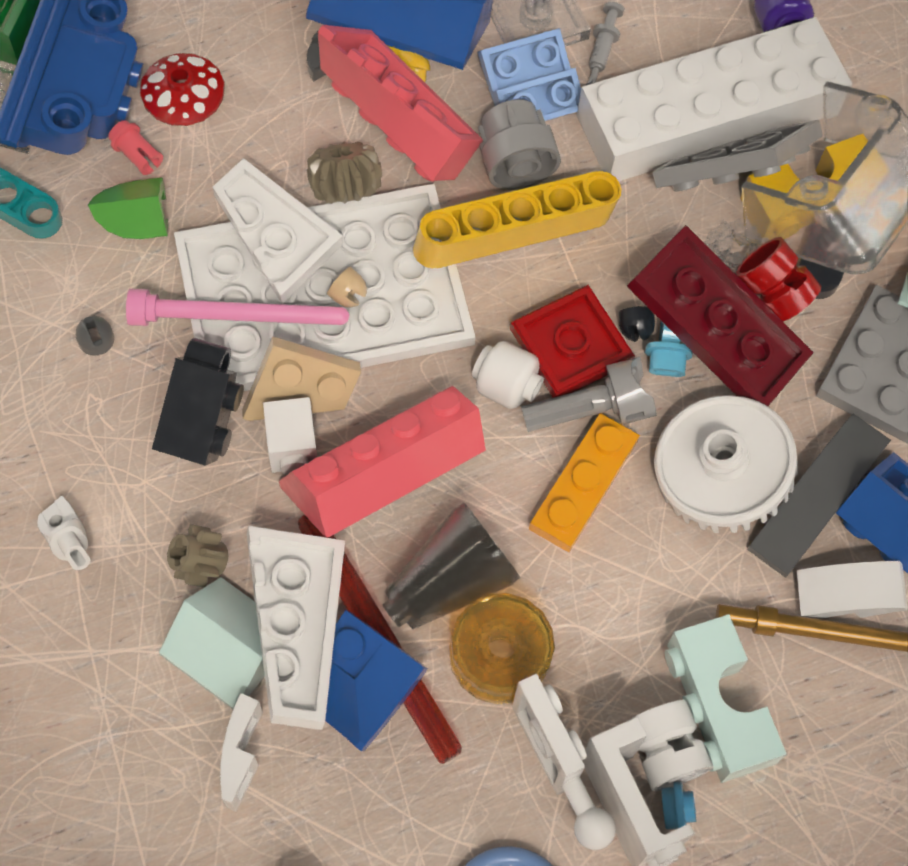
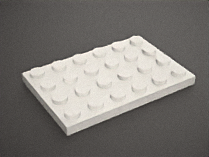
M435 184L376 194L371 197H362L359 202L353 200L348 201L346 204L335 202L307 207L343 235V245L283 304L343 307L327 295V291L338 276L348 267H351L364 279L367 286L366 297H362L355 293L354 296L360 304L352 308L344 307L349 312V320L346 324L324 325L191 319L194 338L231 349L228 370L237 372L235 382L244 385V391L251 389L272 336L360 362L361 368L475 345V333L456 264L432 269L420 264L413 254V245L421 219L426 213L441 209ZM231 222L174 232L187 300L281 304ZM434 237L431 238V239H433V240H435V241L442 242L441 240H439V239H437V238H434Z

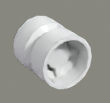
M686 700L669 702L635 716L638 717L647 735L638 751L646 753L647 757L642 766L652 791L674 787V782L682 781V784L706 774L714 768L704 742L694 739L692 735L697 725Z

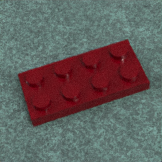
M687 225L627 285L736 396L750 398L769 406L814 353Z

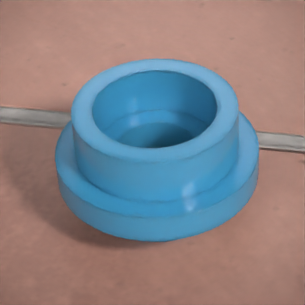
M682 781L674 782V787L662 788V804L666 830L679 829L687 825V823L696 822L693 791L684 792Z

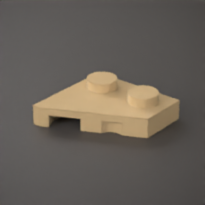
M272 336L243 406V419L248 421L265 419L263 402L310 397L312 413L344 410L361 374L360 362Z

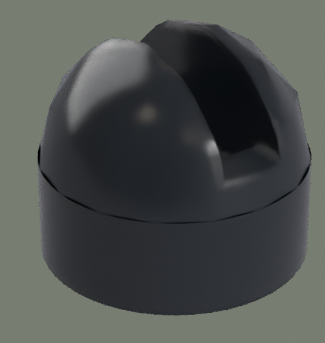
M629 307L618 312L619 327L626 339L637 342L640 336L642 340H646L654 332L655 314L648 307Z

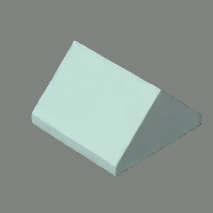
M220 577L184 600L159 654L232 709H234L240 693L250 696L265 677L255 601Z

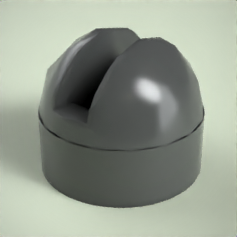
M93 315L84 320L82 319L76 328L78 345L88 355H102L113 346L114 334L112 328L102 317ZM96 327L101 339L92 342L89 329Z

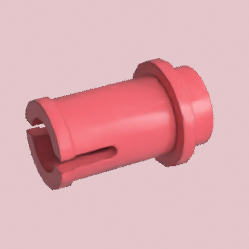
M123 120L117 123L109 132L108 138L111 141V148L116 152H122L139 169L141 174L149 175L154 172L144 157H147L157 168L162 163L163 155L140 134V127L137 124Z

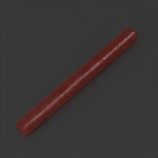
M305 515L299 518L298 525L302 534L325 537ZM335 535L329 537L331 539H336ZM344 552L339 596L347 610L404 650ZM421 679L403 704L438 762L444 764L456 758L462 752V745Z

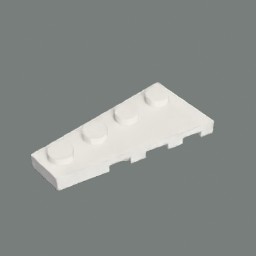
M248 526L247 543L271 723L322 730L326 716L345 541Z

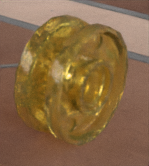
M510 593L487 594L471 602L456 620L449 645L451 670L459 685L476 699L492 704L513 703L518 682L534 674L538 675L541 682L545 679L555 650L553 628L543 611L528 599ZM495 640L506 641L511 645L514 653L509 657H498L491 652L489 644Z

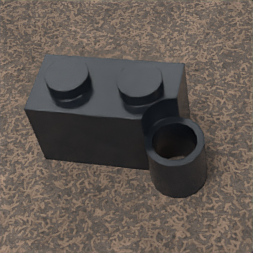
M193 338L187 346L185 355L175 359L152 450L204 466L217 461L219 456L223 457L226 454L232 436V431L227 429L231 411H237L244 392V385L235 382L237 372L228 370L231 359L230 348Z

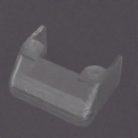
M827 81L823 86L824 141L835 144L864 133L868 140L867 144L838 181L820 175H811L797 181L788 193L746 181L741 186L745 241L762 245L773 238L782 237L798 258L848 274H864L870 272L879 264L908 224V115L897 101L888 96Z

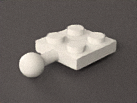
M534 674L518 682L512 708L557 796L565 792L577 815L574 825L577 840L588 849H603L615 837V821L606 810L595 807L580 778L585 768L582 760L587 758L585 748L574 730L566 731L558 715L563 712L562 705L553 687L550 684L543 687L538 675Z

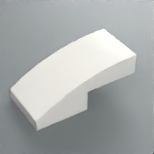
M900 561L846 563L797 570L801 617L822 619L855 613L862 618L908 610L903 565Z
M242 693L239 695L227 726L220 767L222 800L226 807L234 812L237 811L258 768L255 756L244 750L263 714L259 701Z

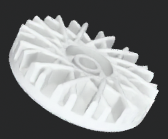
M724 395L710 397L697 401L681 410L670 420L661 433L654 456L655 474L665 502L672 505L677 516L682 514L687 524H689L690 520L698 522L702 530H706L708 526H711L714 533H719L718 527H730L731 532L736 533L739 525L745 531L751 529L750 522L761 518V522L765 523L767 521V514L776 516L779 503L782 500L786 503L789 499L788 492L794 491V478L798 474L795 441L787 424L768 406L741 396Z

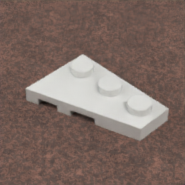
M244 158L213 186L215 198L281 304L343 245L342 234Z

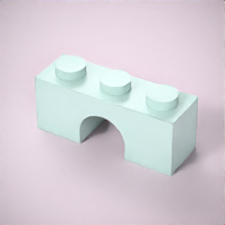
M728 614L675 631L667 644L668 649L665 650L666 663L671 675L674 678L680 677L686 692L683 700L687 701L696 724L698 723L703 735L705 747L714 767L711 772L717 771L719 779L723 783L776 765L787 753L768 707L751 712L736 711L723 701L719 692V680L738 673L748 660L730 615Z

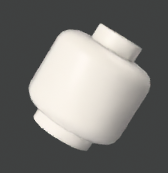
M507 341L498 342L494 347L487 345L480 353L472 371V378L477 380L476 387L478 392L482 396L509 409L517 408L525 399L532 402L539 393L544 381V377L538 375L539 360L537 356Z

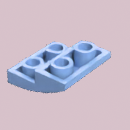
M560 28L477 52L495 106L510 100H527L535 105L536 110L541 109L544 121L578 111L581 86L576 67L572 69L570 67Z

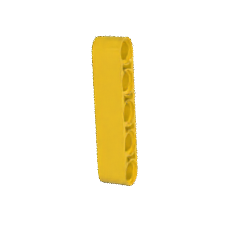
M594 171L433 210L426 213L421 219L413 245L414 257L425 267L432 269L442 268L599 228L607 223L621 196L620 182L608 172ZM432 237L437 238V239L441 240L442 242L435 241V240H433V239H431V238H432Z

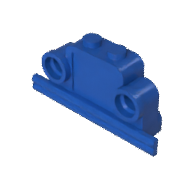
M40 0L0 108L1 144L14 148L31 145L58 154L71 155L84 148L87 137L106 139L118 121L127 120L132 103V98L128 97L127 93L130 86L138 87L144 63L136 61V40L130 34L123 32V25L127 18V4L125 0Z

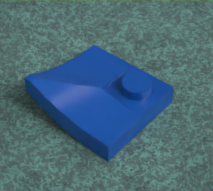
M345 610L335 627L325 721L360 751H365L398 711L428 668L351 611Z

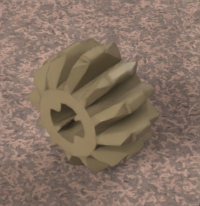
M345 141L338 145L330 144L327 148L317 149L307 159V176L310 188L314 193L315 199L325 200L326 203L343 202L346 204L348 201L353 200L359 202L362 197L374 195L375 191L382 186L381 162L378 160L374 147L368 144L363 145L361 142L351 144Z

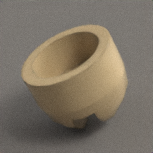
M348 267L333 282L327 291V295L337 304L352 308L360 304L354 294L357 293L362 297H366L367 286L361 275L353 268Z

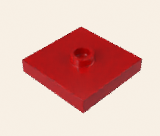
M589 285L526 314L510 324V330L521 348L537 356L539 360L538 375L544 377L543 383L553 398L573 393L607 376V365L635 357Z

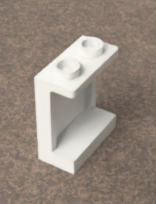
M635 717L591 737L585 748L587 758L582 760L604 810L615 821L616 835L631 866H668L679 860L678 856L687 852L684 844L695 833L690 824L668 834L660 833L625 762L634 757L647 736L638 717Z

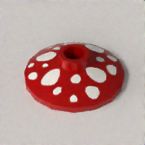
M176 53L161 58L148 68L141 79L140 96L145 109L156 120L171 126H189L206 120L217 111L224 99L225 84L220 70L210 60L196 54ZM180 80H186V81L183 82V83H176L177 81H180Z

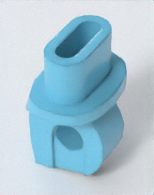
M662 321L660 322L659 341L650 342L645 347V354L650 356L649 372L654 375L683 377L686 371V360L692 358L693 352L686 345L680 344V339Z

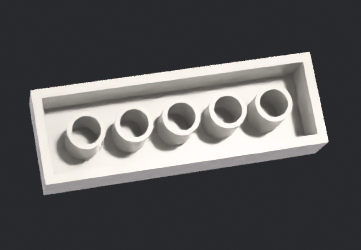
M814 17L582 86L577 118L602 171L608 172L616 177L618 181H622L654 171L667 162L688 156L690 160L695 155L708 152L709 149L740 139H744V142H747L748 139L762 135L765 131L839 114L851 89L852 82L820 23Z

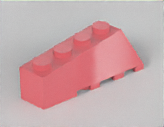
M322 25L318 31L320 68L332 80V87L339 94L350 98L359 107L358 112L362 118L373 125H377L387 135L386 141L390 146L401 153H405L415 163L414 168L419 175L429 181L455 180L478 149L480 143L483 142V139L372 30Z
M451 386L293 470L279 480L280 488L325 538H329L486 451L479 408L454 386Z

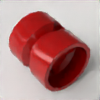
M776 237L762 244L748 255L737 268L736 275L755 294H761L760 299L784 322L807 308L816 299L822 286L805 265L796 266L799 259L782 237Z

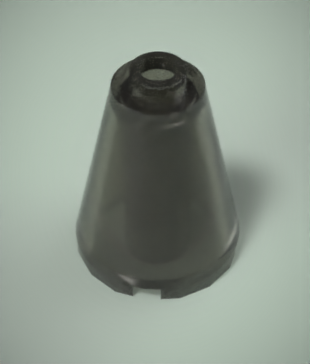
M463 502L450 512L384 590L389 600L382 605L399 628L407 623L414 630L514 585L521 577L473 512Z

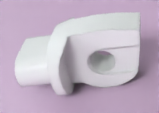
M61 496L39 514L37 520L38 528L57 558L68 561L74 570H82L91 561L86 552L88 547L86 532L81 520L69 502Z

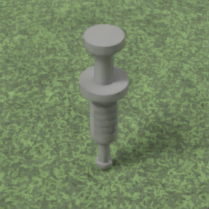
M606 2L603 8L604 13L607 14L605 23L594 27L593 35L596 38V42L589 62L592 72L586 85L596 83L598 73L605 69L612 43H616L619 40L620 31L614 25L616 18L623 16L624 7L620 3Z

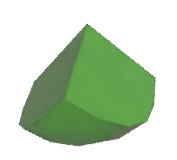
M163 177L118 184L103 190L88 203L94 219L112 234L128 239H147L168 235V219H165L161 200H166Z

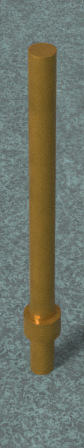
M718 604L715 618L729 614L734 626L751 628L753 634L773 637L775 632L908 652L907 632L778 613L777 608L757 605L755 609Z

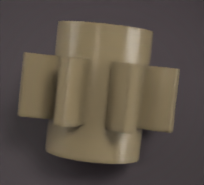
M190 524L188 535H176L170 542L167 551L168 565L172 570H176L174 578L185 580V584L198 587H206L208 576L218 578L224 572L228 563V549L223 542H220L222 534L212 532L208 527Z

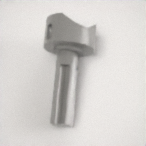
M641 357L607 365L608 378L605 379L606 386L598 385L521 406L527 431L530 432L603 413L611 408L614 414L618 413L621 425L657 416L654 398L639 386L643 377Z

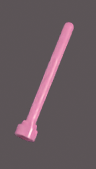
M129 289L126 300L127 323L133 326H148L149 322H157L159 317L344 325L349 320V312L344 307L159 299L158 294H150L149 289Z

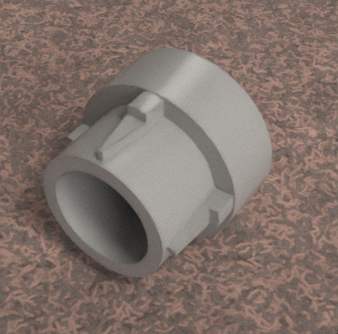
M527 100L506 101L494 106L483 116L482 125L478 126L480 136L483 139L479 147L492 185L505 190L527 188L546 180L559 168L561 157L550 124H545L541 109L536 110L533 103Z

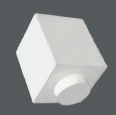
M310 397L263 402L268 455L272 473L282 472L287 475L317 458Z

